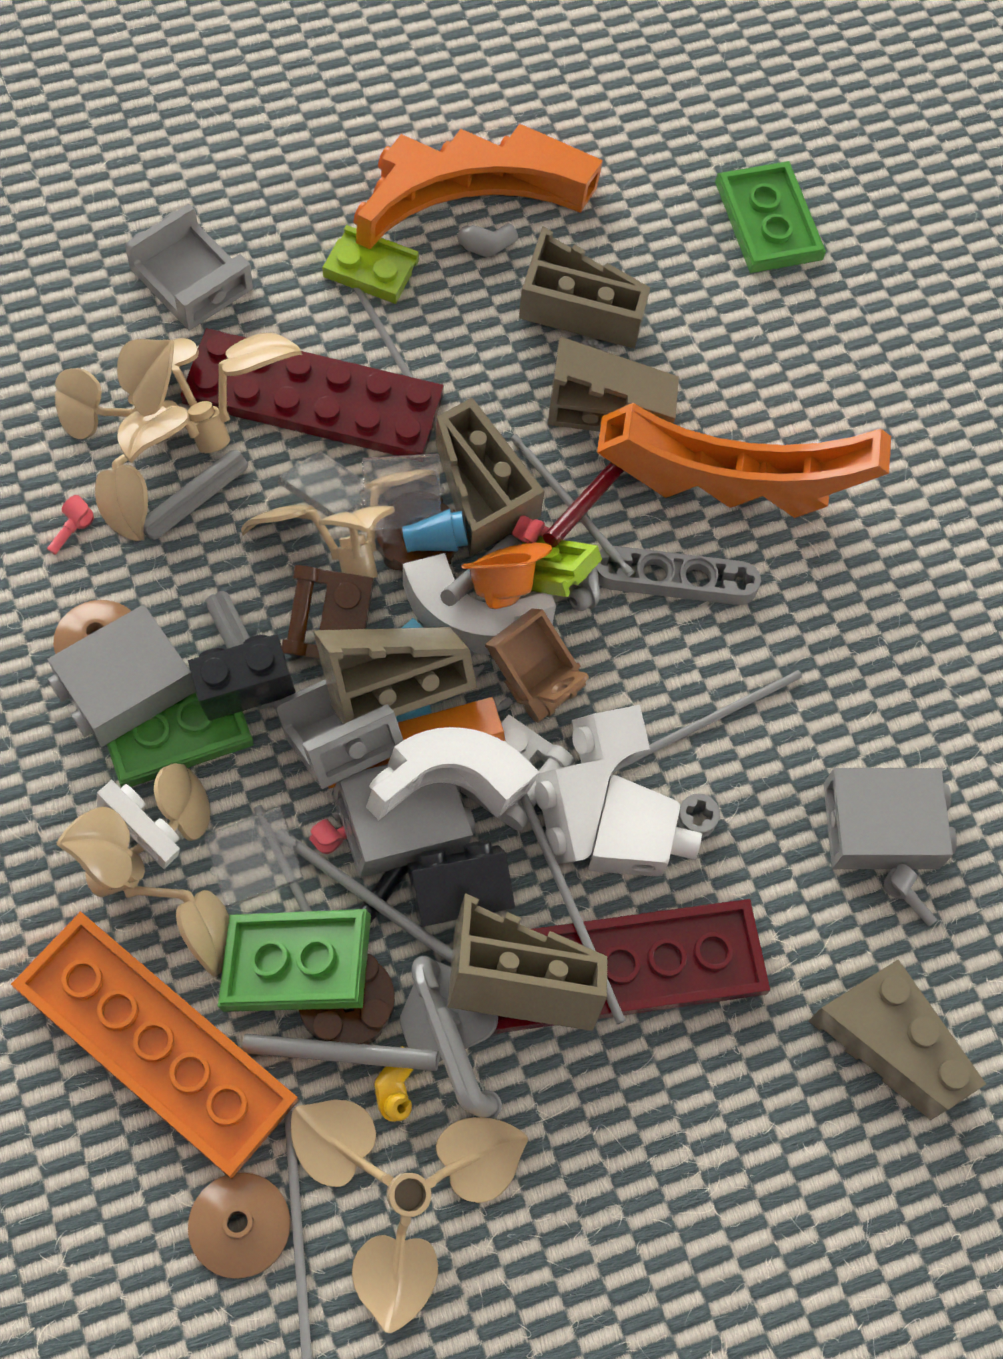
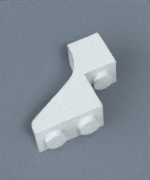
M640 705L594 713L572 720L574 729L572 735L573 745L579 753L581 764L557 768L538 774L535 798L538 806L543 811L546 825L545 835L558 864L583 860L591 855L611 773L629 755L650 749Z

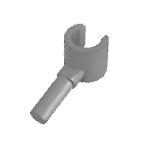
M899 864L896 868H892L885 878L884 890L892 897L904 899L929 927L937 921V918L911 889L918 878L917 874L907 865Z

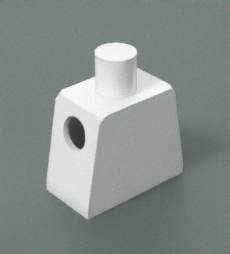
M611 774L588 870L594 872L663 876L670 859V854L696 860L702 833L676 827L680 811V803L678 801Z

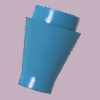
M448 509L412 525L402 526L407 552H458V547L468 545L462 511L452 513L451 509Z

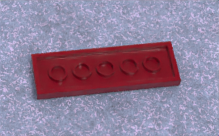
M208 328L205 329L198 347V357L193 361L186 379L197 403L209 401L212 403V406L219 409V363L227 359V349L246 339V337ZM301 351L302 355L292 356L242 375L227 376V412L230 416L423 462L444 393V385L304 351ZM182 391L180 394L182 404L189 405Z
M750 899L583 922L595 951L607 956V978L623 1015L767 995L770 991ZM573 923L531 929L545 936H548L551 931L582 945ZM607 1000L598 1019L613 1017ZM498 1016V1024L493 1034L554 1025Z

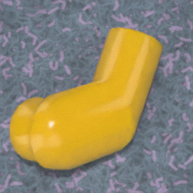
M385 1066L376 1077L374 1089L378 1110L386 1120L396 1122L403 1121L409 1117L412 1111V1102L408 1099L405 1080L414 1069Z

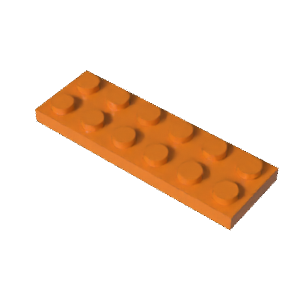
M81 911L11 983L17 992L230 1179L237 1174L299 1101L295 1094Z

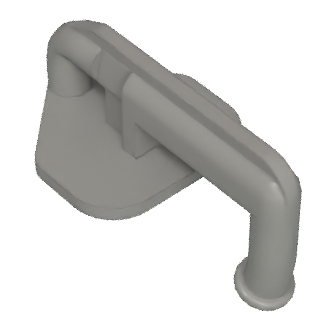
M417 957L411 969L414 984L400 1015V1026L407 1046L413 1049L439 1051V1062L442 1060L444 1062L460 1107L476 1116L494 1119L501 1111V1098L493 1091L480 1090L465 1049L489 1038L497 1027L498 1016L448 1008L451 967L434 961L430 957Z

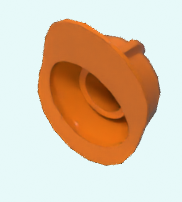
M547 543L513 545L491 552L475 562L463 564L461 567L470 570L475 592L478 596L485 598L486 604L490 609L508 607L515 604L520 596L531 592L536 561L547 556L552 551V546Z

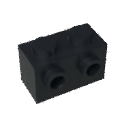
M277 634L271 636H252L241 645L227 649H208L202 652L199 657L188 660L198 701L209 721L278 701L296 693L287 660Z
M490 840L468 843L463 846L464 852L446 855L445 850L426 851L417 855L418 861L407 863L416 917L420 925L425 927L457 920L465 893L479 899L477 906L491 912L515 908L506 852L499 845L492 846Z

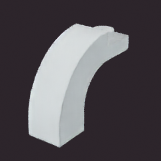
M445 553L403 564V587L413 612L423 626L426 628L450 627L474 653L490 655L484 644L532 608L543 609L553 624L556 604L551 594L540 593L521 598L515 604L499 609H490L486 602L476 600L466 594L453 606H447L442 602L440 595L455 579Z
M436 728L415 734L394 747L388 768L379 773L369 785L372 790L366 808L379 821L417 789L433 783H450L463 787L473 793L498 818L531 789L539 771L520 752L497 737L467 728Z

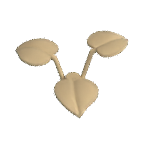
M275 333L256 334L232 345L226 351L227 359L219 363L218 409L212 406V403L209 401L196 402L179 368L198 357L197 345L190 339H173L175 344L171 371L175 375L190 408L187 411L184 407L172 405L167 409L162 406L158 412L152 415L144 416L138 411L132 413L121 422L118 428L117 437L122 452L128 461L133 463L143 451L171 437L184 427L187 429L190 438H194L200 452L213 453L223 449L230 442V436L224 422L230 420L227 412V376L242 375L292 356L302 355L300 348L290 340Z
M135 339L127 342L122 347L118 357L117 375L120 386L125 392L129 393L128 402L135 406L133 409L100 407L102 391L100 383L94 375L80 368L62 371L57 376L55 382L57 389L55 392V404L58 418L64 430L73 438L87 439L93 436L97 430L98 415L128 417L138 411L140 414L147 416L155 414L162 406L166 409L172 405L178 406L172 400H165L171 376L175 341ZM122 454L112 462V470H104L98 474L95 484L96 503L101 516L116 533L134 541L145 540L144 523L148 510L147 486L143 476L135 467L123 465L128 459Z
M416 469L390 473L364 484L365 489L371 488L369 507L356 510L354 513H338L321 519L316 511V505L279 507L261 513L245 522L241 528L242 536L260 523L278 522L292 518L308 519L315 523L330 549L332 560L339 559L342 573L375 578L378 576L373 552L377 551L375 544L376 523L395 512L394 506H377L379 494L392 485L412 480H422L434 485L436 474L431 469ZM325 525L349 528L350 536L339 539L341 547H337ZM358 530L367 533V541L365 534H358Z
M174 763L163 767L158 772L154 781V795L157 806L161 813L170 820L168 825L174 831L178 828L185 839L188 841L196 840L206 832L210 821V805L206 791L200 780L186 765ZM97 807L76 818L60 836L56 845L69 853L85 870L86 881L90 890L98 897H105L124 891L127 898L141 895L181 899L184 903L180 904L176 910L179 932L189 950L205 970L213 977L218 976L223 968L229 924V914L220 899L207 890L200 891L193 896L188 890L138 886L139 880L143 878L145 873L144 863L138 854L143 852L144 849L139 844L128 848L130 833L124 819L109 807Z
M329 1100L314 1104L298 1105L293 1109L291 1115V1138L294 1150L300 1164L314 1180L326 1186L341 1187L349 1183L358 1166L388 1186V1204L396 1213L400 1214L396 1240L387 1235H378L366 1241L357 1251L353 1260L352 1280L359 1299L375 1317L381 1328L386 1333H393L409 1323L421 1311L431 1296L438 1277V1260L433 1246L428 1241L420 1238L405 1240L408 1226L411 1223V1217L422 1214L428 1208L431 1201V1188L435 1187L437 1183L447 1176L450 1178V1185L454 1193L466 1201L476 1203L488 1202L501 1195L514 1178L520 1157L528 1142V1137L518 1128L492 1118L472 1117L458 1120L443 1130L436 1142L437 1156L446 1167L438 1170L427 1179L415 1173H401L393 1178L363 1158L371 1152L375 1145L376 1130L373 1119L361 1106L347 1100Z

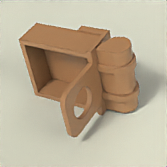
M530 609L484 644L507 679L504 683L517 703L525 705L526 712L537 723L546 716L553 715L556 711L555 709L568 699L571 700L576 697L577 692L586 686L585 682L589 679L587 673L578 670L581 667L580 664L575 662L543 609Z

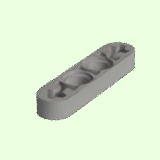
M622 546L613 547L621 555V559L630 567L632 563L638 564L635 577H627L617 562V574L609 573L608 562L615 561L604 549L600 550L602 560L595 567L598 571L599 585L609 590L732 605H745L755 598L761 583L760 573L757 568L744 561ZM649 565H658L665 570L667 577L661 581H652L645 576L643 569ZM691 570H700L707 575L709 583L704 586L692 585L687 580L686 574ZM718 574H722L720 581L722 585L720 588L715 587ZM735 577L743 578V584L746 585L745 590L737 589V583L734 582Z

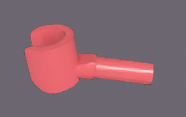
M79 495L71 496L62 506V512L69 520L65 522L63 528L47 547L54 555L58 553L77 528L84 529L93 522V511Z
M521 515L512 531V535L524 543H536L539 536L543 537L549 528L541 520H532L525 515Z
M324 819L314 825L311 829L312 835L309 837L313 845L323 854L334 852L342 844L343 840L347 839L344 827L336 829L328 819Z

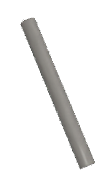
M245 1034L242 1044L244 1052L256 1055L437 1071L439 1064V1051L257 1034Z

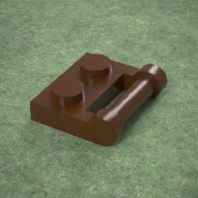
M295 565L293 579L297 580L288 637L287 640H282V648L284 654L320 660L317 645L304 643L314 583L327 585L320 630L366 629L375 579L373 577Z

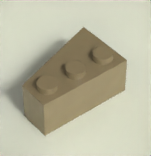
M542 226L522 287L519 319L635 349L645 315L650 287L609 263L602 266L585 256L584 249L575 244L572 248L553 238V231Z
M559 336L547 425L600 432L602 416L631 403H635L655 416L674 424L679 376Z
M473 398L437 416L436 447L456 512L462 511L468 538L467 548L471 557L510 535L521 515H525L532 520L541 517L545 491Z
M450 627L313 630L332 708L343 724L386 704L394 711L395 716H399L477 688L470 649Z
M465 893L454 928L448 1008L593 1031L607 998V956L551 931L548 936L540 934L520 925L522 918L507 912L504 918L477 906L479 899Z
M899 959L820 1008L809 1020L818 1030L823 1029L846 1047L844 1051L854 1059L862 1060L883 1077L882 1081L930 1120L949 1110L986 1085L981 1075Z

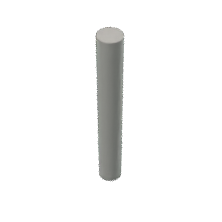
M507 535L485 555L505 547L519 545V541L513 535ZM467 569L441 592L440 597L444 604L453 606L474 588L470 570Z

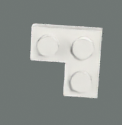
M111 779L97 792V807H109L115 810L128 826L130 833L129 843L135 840L165 869L179 854L180 848L175 844L179 840L178 835L161 818L154 823L143 812L142 808L145 806V802L129 785L125 784L120 788Z

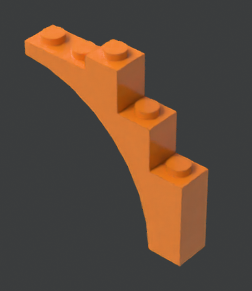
M520 123L510 137L504 136L500 145L460 129L451 142L446 141L440 151L400 134L391 147L386 146L382 151L378 162V168L381 169V178L376 183L370 199L367 202H361L355 212L353 222L357 225L356 243L371 249L388 230L408 216L435 204L463 197L484 195L522 196L552 202L581 213L597 189L603 160Z
M631 403L602 416L597 453L665 498L698 486L729 508L763 496L793 518L828 507L830 494L889 474L891 436L880 428L854 437L821 443L791 445L747 443L717 438L685 429L655 416L635 403Z

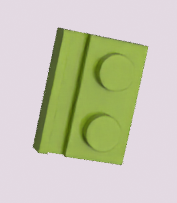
M346 225L344 234L341 238H338L322 267L323 277L351 288H359L364 293L396 304L412 275L414 266H417L419 262V251L384 238H380L371 249H368L356 243L357 228Z
M539 536L536 543H545L543 537ZM562 540L556 547H552V551L547 556L536 561L531 591L568 597L570 594L569 587L572 584L579 585L601 562L602 557L598 545Z

